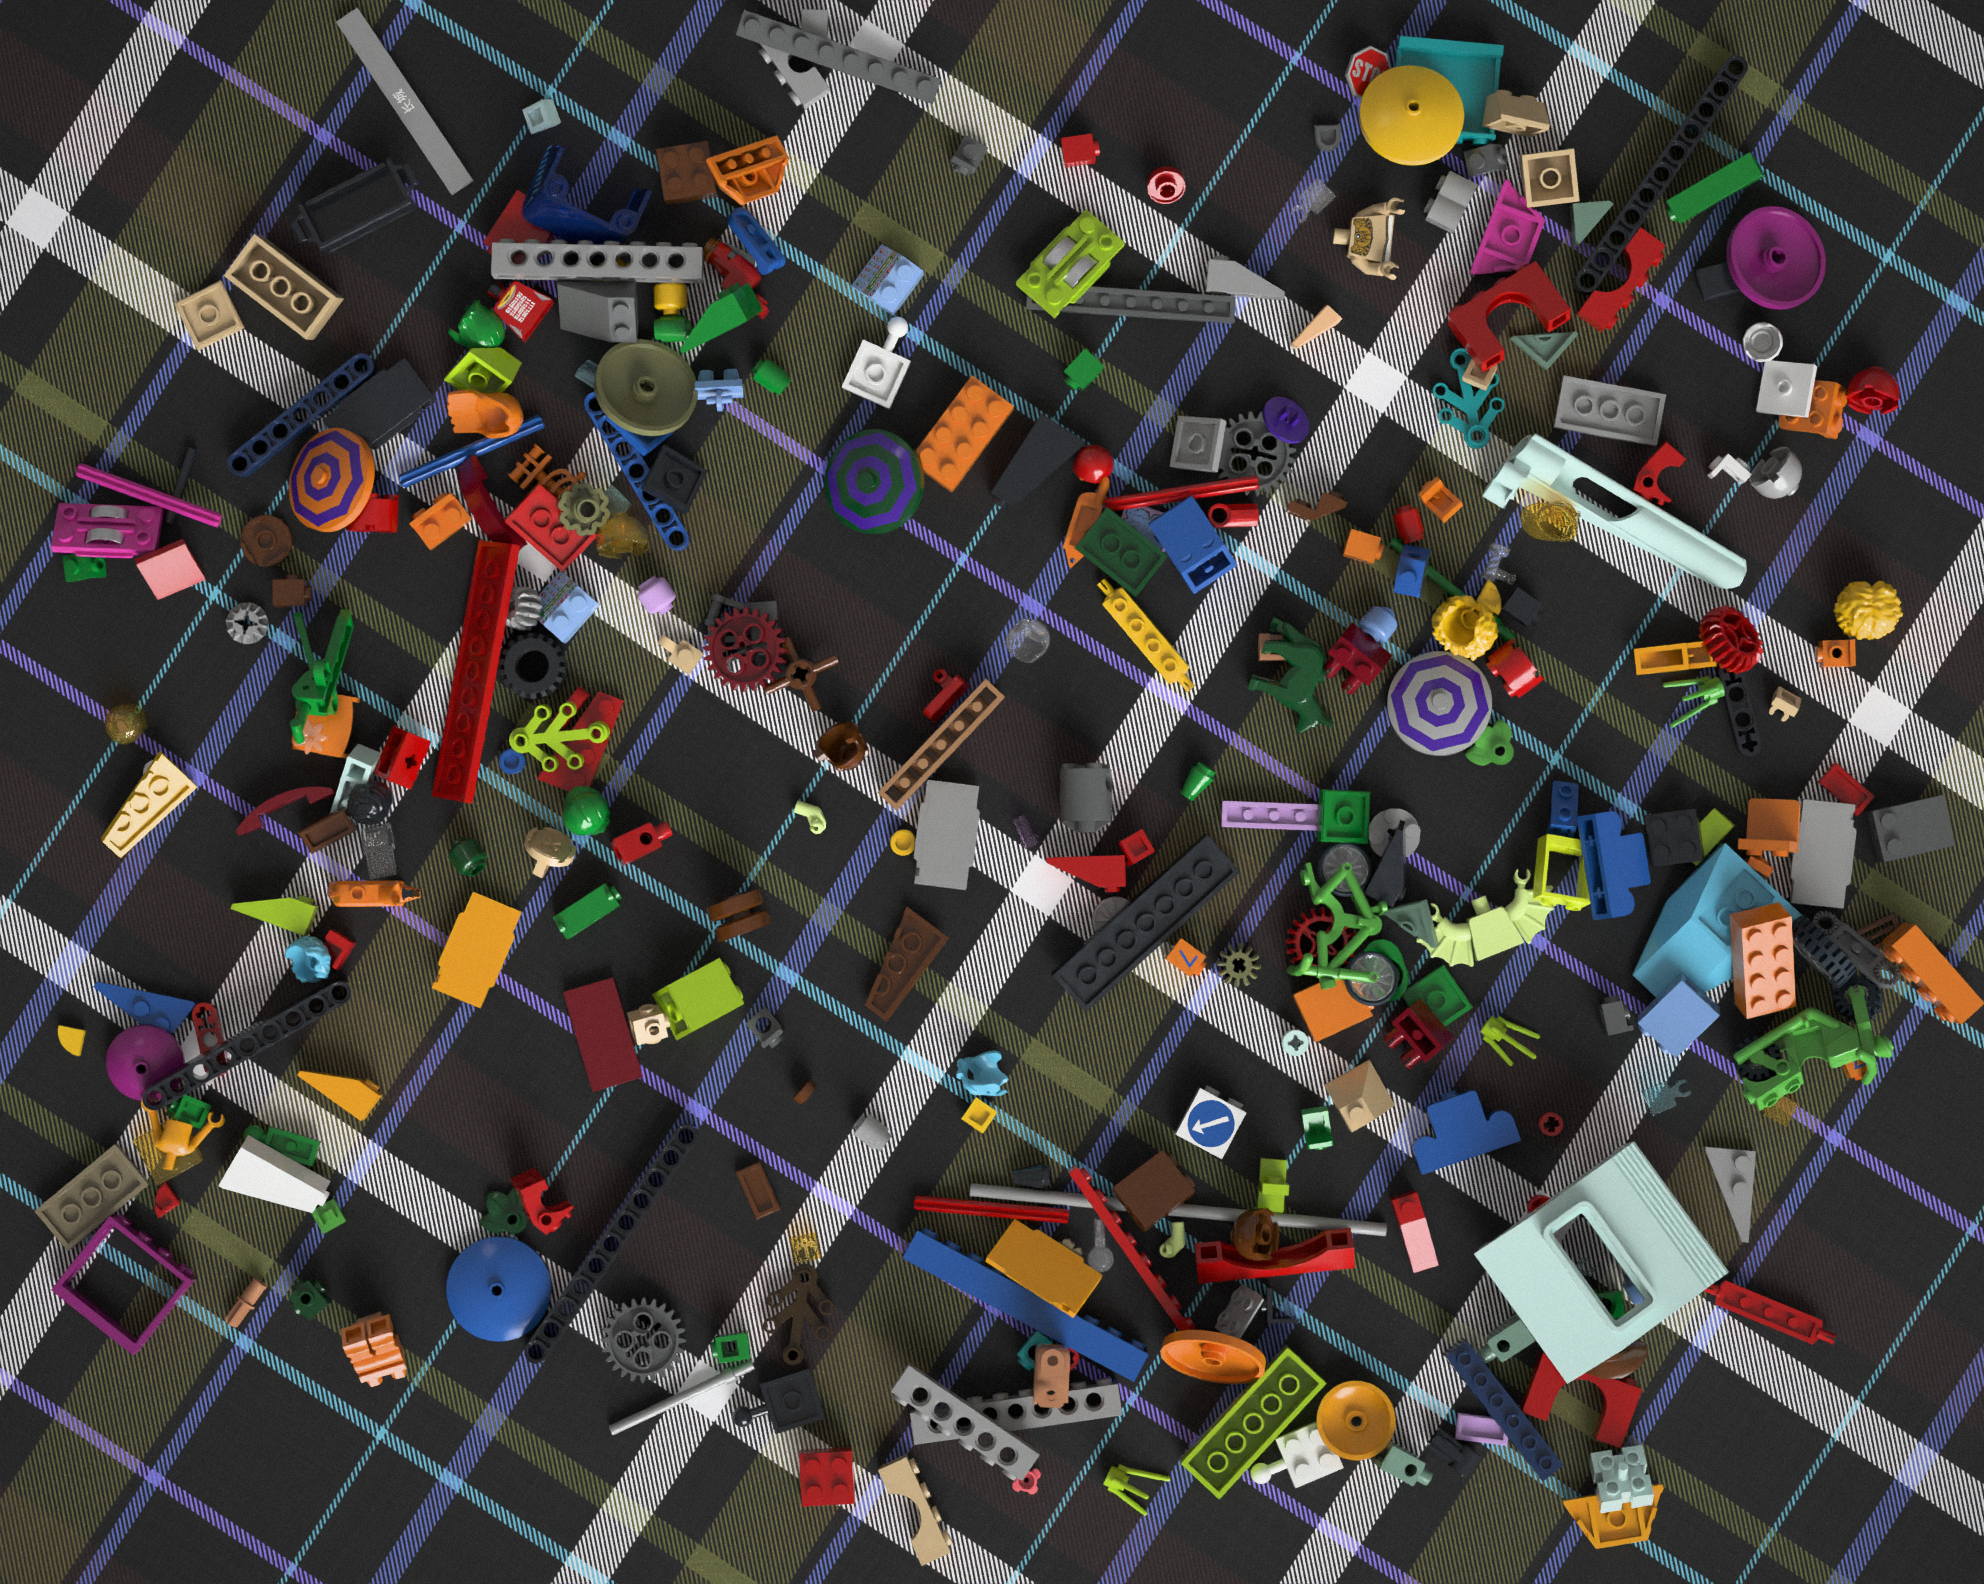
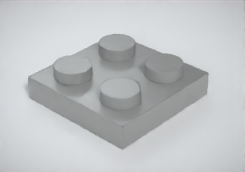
M1178 416L1169 467L1183 470L1218 472L1226 421L1216 418Z

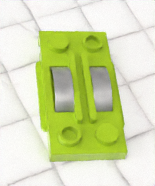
M1086 209L1070 226L1065 227L1031 262L1030 268L1016 281V286L1055 319L1063 307H1066L1069 303H1075L1110 267V260L1124 247L1125 242Z

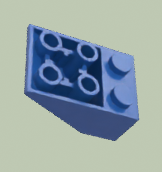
M1192 495L1148 523L1179 574L1194 594L1238 566Z

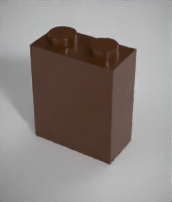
M1163 1150L1112 1189V1193L1143 1233L1187 1201L1195 1192L1193 1189L1195 1184L1186 1173L1182 1175L1177 1169L1179 1164L1171 1153L1166 1154Z

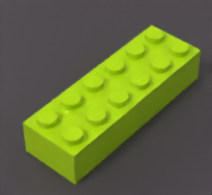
M1285 1344L1265 1366L1263 1376L1254 1382H1250L1179 1459L1181 1465L1220 1499L1325 1386V1380Z

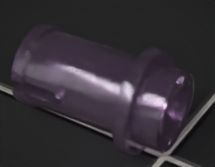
M1027 814L1012 820L1022 841L1020 845H1023L1025 849L1039 843L1037 839L1039 835H1035Z

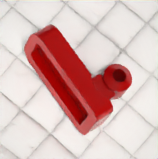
M943 669L936 670L933 678L944 689L923 711V714L932 723H936L969 688V685L959 675L952 679Z

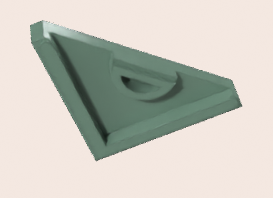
M1574 331L1513 335L1510 340L1546 371L1576 338L1578 333Z
M1427 899L1390 907L1387 912L1382 914L1398 923V926L1413 936H1417L1428 943L1431 948L1439 946Z

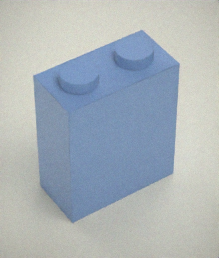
M1681 973L1638 1015V1028L1645 1036H1652L1658 1042V1047L1665 1054L1671 1053L1677 1058L1720 1016V1007Z

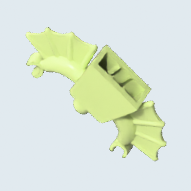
M1517 869L1513 879L1518 887L1515 889L1513 901L1506 907L1498 906L1491 909L1485 895L1471 901L1476 912L1475 916L1466 919V923L1454 924L1446 917L1443 918L1437 905L1431 903L1430 905L1436 909V914L1431 917L1432 921L1438 923L1434 928L1439 946L1431 948L1428 943L1419 937L1416 939V942L1426 946L1431 958L1440 957L1449 963L1450 966L1463 963L1473 967V956L1475 961L1482 960L1524 943L1523 939L1527 944H1530L1537 932L1545 930L1547 914L1554 908L1553 906L1541 905V901L1532 900L1533 889H1525V884H1527L1531 876L1530 871L1526 870V879H1520ZM1546 886L1545 892H1551L1553 886Z

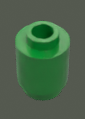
M686 315L661 316L660 319H654L655 340L683 342L686 341L692 332V322L686 319Z
M769 358L765 362L760 360L752 370L755 374L753 380L772 394L775 392L779 396L792 380L787 376L788 373Z

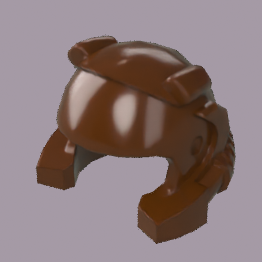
M853 721L838 722L829 727L815 742V750L812 751L818 761L821 762L826 758L832 766L836 767L837 771L853 770L860 765L864 756L869 755V748L865 743V739L858 730V725Z

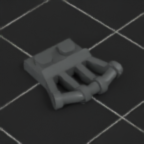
M712 593L710 600L713 601L707 619H704L705 626L708 628V636L713 635L709 626L718 627L715 619L719 616L722 604L739 608L740 610H744V607H749L751 615L755 608L760 609V617L764 613L770 614L768 622L771 620L778 621L777 601L741 603ZM754 627L750 631V638L753 641L758 640L761 631L758 627ZM735 635L725 637V643H735L736 641ZM764 642L756 646L745 645L744 649L735 653L747 655L748 650L764 648L768 644Z

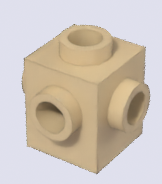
M646 1004L638 1010L627 1012L631 1033L637 1045L644 1043L655 1044L660 1042L661 1039L668 1037L666 1028L670 1027L669 1018L666 1012L662 1013L658 1005Z

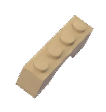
M905 1454L879 1466L878 1472L888 1494H900L910 1498L920 1511L921 1524L918 1531L911 1538V1544L921 1566L949 1554L951 1550L950 1545L953 1544L947 1529L942 1531L939 1525V1521L942 1520L937 1507H931L928 1501V1497L931 1494L926 1483H920L917 1477L920 1470L915 1459H909L908 1455Z

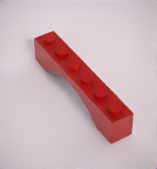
M1351 1228L1325 1230L1302 1243L1278 1248L1276 1253H1271L1270 1257H1273L1271 1260H1249L1240 1255L1235 1246L1222 1241L1194 1244L1198 1284L1355 1268Z

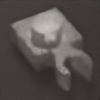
M1317 178L1299 195L1303 203L1296 205L1291 210L1290 215L1292 216L1297 210L1302 211L1304 216L1298 222L1301 224L1307 219L1308 213L1311 210L1318 215L1336 198V195Z

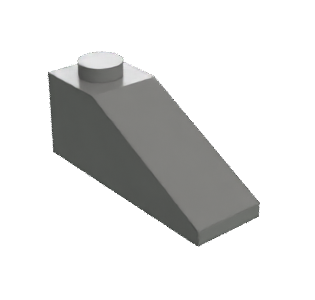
M1214 256V259H1209L1205 294L1272 300L1284 299L1285 291L1236 261H1229L1230 257Z

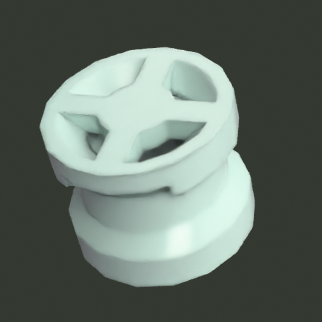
M1292 1029L1283 1035L1281 1044L1285 1052L1292 1056H1299L1306 1052L1309 1041L1305 1033Z

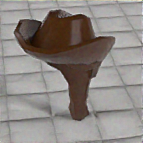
M1637 1339L1625 1349L1586 1373L1602 1379L1624 1378L1640 1368L1648 1356V1345Z

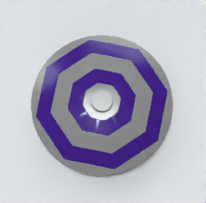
M1433 651L1414 657L1397 672L1389 688L1387 711L1394 731L1409 747L1428 755L1446 756L1465 750L1482 735L1491 716L1492 695L1485 676L1470 660L1458 654L1453 655L1451 652Z

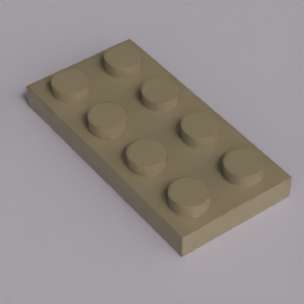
M114 1144L37 1208L35 1213L64 1248L70 1251L105 1222L109 1216L117 1212L146 1188L150 1182L118 1144Z

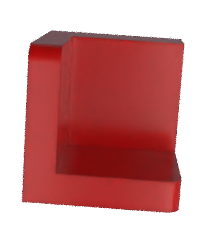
M1143 829L1118 842L1128 859L1125 862L1127 867L1155 852Z
M331 929L325 937L326 942L324 945L331 956L330 964L332 968L340 970L356 942Z

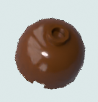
M1268 1208L1246 1210L1237 1217L1231 1230V1240L1240 1255L1249 1260H1271L1273 1258L1270 1257L1271 1253L1277 1252L1279 1227L1278 1223L1272 1222L1270 1216H1274V1214Z

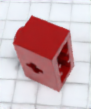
M393 726L373 774L411 789L418 776L421 764L428 753L431 741Z

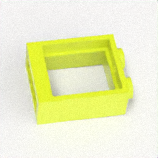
M1551 834L1538 838L1532 900L1541 901V905L1544 906L1566 905V909L1579 911L1590 904L1579 839ZM1549 851L1580 856L1576 897L1545 892Z

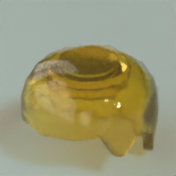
M132 703L117 705L110 710L105 718L106 733L112 741L119 744L135 742L147 728L146 714L139 706Z

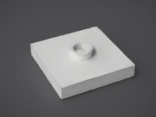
M1765 361L1756 411L1759 413L1808 418L1817 366L1814 364Z

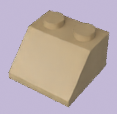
M1497 90L1486 97L1482 127L1529 138L1549 130L1550 123L1545 104L1537 102L1535 97L1522 95L1519 98L1511 96L1512 92L1506 90Z
M1574 149L1519 155L1521 182L1527 208L1579 201Z

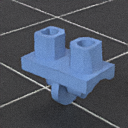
M737 369L724 370V380H714L713 371L701 370L698 381H695V390H698L697 400L706 399L707 404H717V411H723V404L733 403V398L744 397L742 379L739 378Z

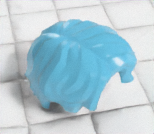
M302 936L286 948L285 957L291 959L292 971L302 983H316L322 978H328L331 969V956L322 940L313 936Z

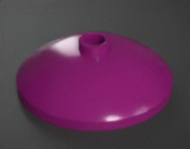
M136 1025L123 1030L112 1041L106 1055V1069L113 1085L122 1094L139 1101L142 1100L143 1090L149 1083L185 1064L182 1047L176 1038L168 1031L154 1025ZM138 1065H144L146 1067V1071H140L138 1069ZM182 1078L172 1079L170 1085L176 1089ZM151 1091L148 1093L147 1098L149 1101H154L155 1099H161L162 1095L158 1091Z

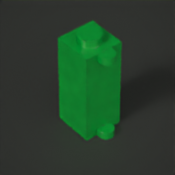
M605 883L554 916L553 919L565 938L570 939L621 906L619 900L622 896L614 885L610 887L608 883Z

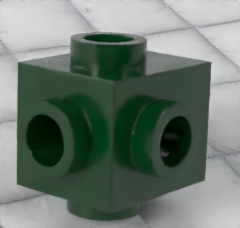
M302 1278L291 1287L293 1293L288 1297L292 1301L289 1303L291 1308L298 1315L303 1314L308 1321L332 1302L326 1294L328 1290L320 1280L317 1279L315 1281L313 1278L307 1281ZM306 1294L310 1295L311 1301L307 1299Z

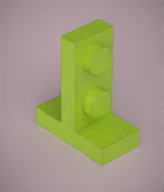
M1260 1158L1257 1209L1268 1208L1272 1212H1284L1285 1195L1289 1196V1184L1286 1182L1287 1160Z

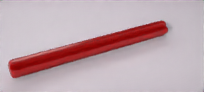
M1253 475L1106 498L1104 505L1105 508L1108 507L1112 511H1120L1183 501L1191 495L1194 499L1255 490L1259 488L1258 477Z
M918 1195L914 1198L915 1210L1067 1223L1069 1219V1210L1062 1208Z

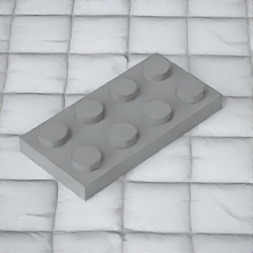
M1562 376L1553 428L1656 447L1666 394Z

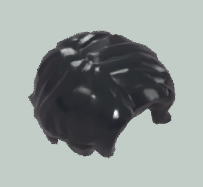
M375 780L369 782V784H356L351 789L349 799L347 800L349 816L356 822L366 825L382 822L388 815L389 808L392 805L393 792L385 783Z

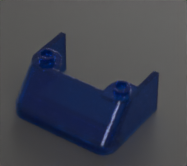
M548 146L521 207L523 219L570 244H577L578 241L586 240L592 241L593 245H604L605 241L619 242V245H622L635 231L652 191L648 189H635L627 208L615 211L610 222L604 221L565 201L569 191L568 182L563 176L555 173L565 148L562 146ZM596 255L597 257L605 258L602 255Z

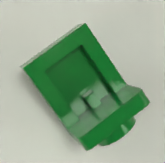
M76 554L62 556L66 582L107 576L104 557L76 556Z
M1327 1106L1301 1110L1307 1148L1321 1150L1328 1146H1333Z

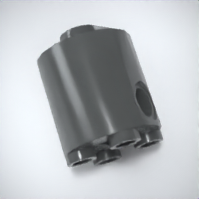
M1086 763V768L1085 765L1061 764L1060 822L1076 833H1094L1112 822V769H1110V764Z

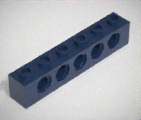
M1461 1338L1442 1353L1538 1478L1544 1481L1563 1466L1559 1458L1467 1340Z

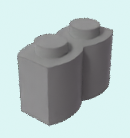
M1452 171L1448 173L1447 177L1442 175L1435 188L1439 190L1436 199L1430 198L1424 210L1428 214L1425 220L1453 234L1478 184Z

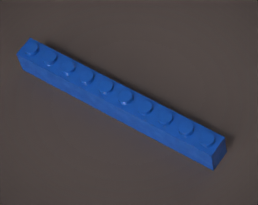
M924 1227L923 1231L917 1229L903 1255V1259L1050 1338L1067 1345L1069 1348L1133 1382L1135 1381L1149 1355L1148 1351L1144 1350L1145 1344L1133 1338L1131 1342L1121 1337L1123 1334L1121 1331L1111 1326L1108 1329L1099 1326L1100 1321L1089 1314H1086L1085 1317L1076 1314L1072 1318L995 1267L991 1268L983 1264L984 1258L970 1252L968 1256L960 1251L961 1246L950 1240H947L946 1243L938 1240V1234Z

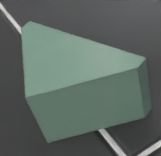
M1611 201L1573 203L1569 207L1572 244L1575 247L1583 241L1613 205Z

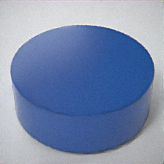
M512 748L504 750L499 757V766L507 774L520 773L526 764L524 754L518 753Z

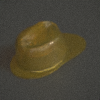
M1563 500L1552 503H1534L1523 509L1520 522L1528 535L1535 539L1564 542L1574 539L1577 535L1578 519L1581 516V512L1576 511L1570 503Z

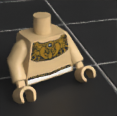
M1392 198L1389 202L1373 204L1357 212L1355 217L1350 220L1349 229L1334 228L1333 244L1348 245L1347 257L1351 258L1352 264L1365 274L1386 276L1391 280L1396 279L1395 275L1389 273L1393 267L1399 268L1397 264L1390 261L1394 215L1390 214H1404L1405 210H1396L1397 203L1404 202L1403 199Z

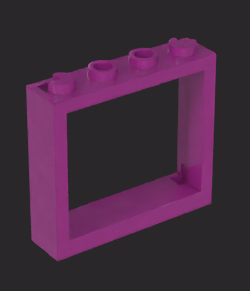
M113 1214L108 1217L51 1291L130 1354L134 1355L140 1351L196 1278L192 1275L193 1270L184 1263L179 1265L171 1259L173 1255L164 1247L157 1248L152 1244L151 1241L153 1239L142 1230L137 1232L132 1228V1222L122 1214L118 1216ZM114 1227L183 1281L138 1339L70 1285L74 1277Z

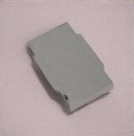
M927 780L925 802L920 805L914 859L917 860L914 884L966 890L969 867H972L974 863L980 811L976 809L979 786Z
M1802 799L1798 853L1793 852L1790 878L1792 879L1791 903L1844 908L1846 886L1851 882L1856 829L1853 828L1855 804Z

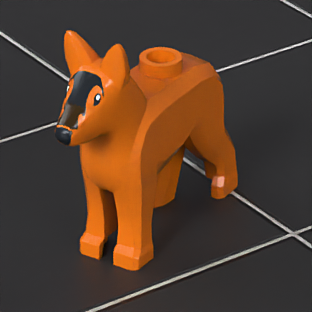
M402 880L331 881L327 889V896L333 899V903L336 906L340 907L403 906L405 902L420 898L423 894L421 889L405 885Z

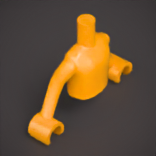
M141 1100L142 1108L148 1112L154 1144L160 1151L166 1153L163 1169L173 1170L176 1156H184L193 1152L214 1127H221L225 1122L224 1115L222 1114L220 1121L213 1123V1112H210L208 1123L190 1141L192 1125L166 1119L163 1133H161L156 1110L146 1108Z

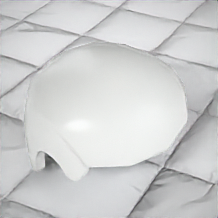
M1755 323L1746 330L1743 337L1744 351L1751 359L1757 362L1771 361L1779 355L1783 347L1782 335L1770 323Z

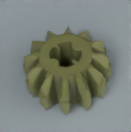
M1238 943L1237 952H1235L1230 944L1227 946L1230 952L1229 956L1223 951L1219 953L1226 960L1225 962L1216 961L1217 966H1225V969L1220 970L1218 975L1229 974L1224 980L1226 984L1230 983L1234 977V987H1239L1240 978H1242L1244 985L1248 986L1247 975L1253 979L1257 978V975L1251 972L1252 968L1261 969V965L1252 964V961L1257 960L1259 955L1248 956L1253 949L1251 946L1247 947L1245 952L1242 953V943ZM1239 958H1242L1244 960L1242 965L1245 968L1242 972L1238 969V973L1233 971L1234 965L1232 961L1234 959L1239 961Z

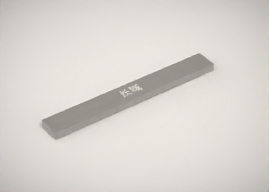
M354 9L336 21L451 195L473 182V179L359 9Z

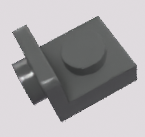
M965 135L955 155L950 159V164L954 166L953 170L963 176H967V174L974 176L988 147Z

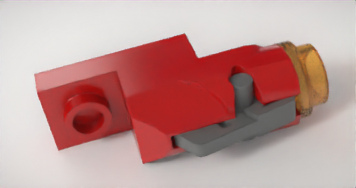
M713 237L706 243L703 248L704 260L712 265L722 278L723 276L726 277L720 284L722 289H726L737 282L740 286L749 282L752 290L755 289L761 277L758 269L755 267V260L751 255ZM755 293L763 309L757 316L764 319L769 313V309L766 307L768 302Z

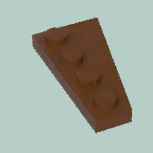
M906 907L903 919L896 930L895 938L889 952L885 956L884 964L877 975L865 1004L867 1008L886 1022L949 939V937L909 907Z

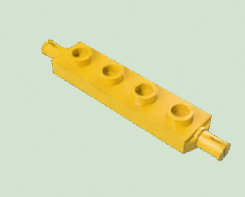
M1106 578L1099 582L1097 586L1107 596L1102 605L1168 684L1178 681L1186 692L1195 687L1186 675L1190 666L1125 588L1114 589Z

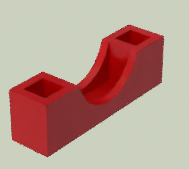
M1640 227L1622 251L1628 266L1627 278L1622 287L1611 292L1594 290L1576 315L1600 333L1605 328L1611 330L1619 319L1616 313L1621 307L1626 309L1635 297L1631 294L1636 286L1641 288L1650 275L1646 272L1650 266L1656 267L1665 256L1661 251L1666 245Z

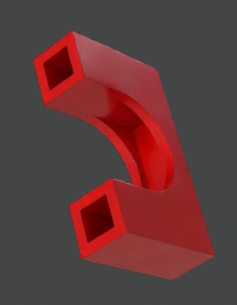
M1536 261L1530 265H1522L1509 278H1501L1492 288L1486 292H1478L1472 297L1471 301L1464 305L1459 304L1455 306L1448 314L1449 328L1482 373L1504 360V348L1486 322L1489 314L1499 305L1520 303L1527 306L1533 311L1548 333L1570 320L1571 308Z
M1542 1350L1539 1352L1519 1408L1523 1413L1547 1421L1555 1397L1560 1388L1566 1384V1381ZM1584 1373L1574 1380L1583 1379L1593 1382L1599 1388L1603 1398L1602 1411L1593 1437L1596 1440L1621 1448L1642 1389L1636 1385V1380L1626 1376L1621 1378V1380L1602 1379Z

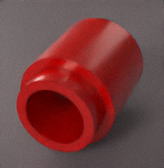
M1411 504L1397 508V514L1392 516L1399 538L1403 539L1404 544L1423 539V532L1425 530L1418 508L1412 509Z

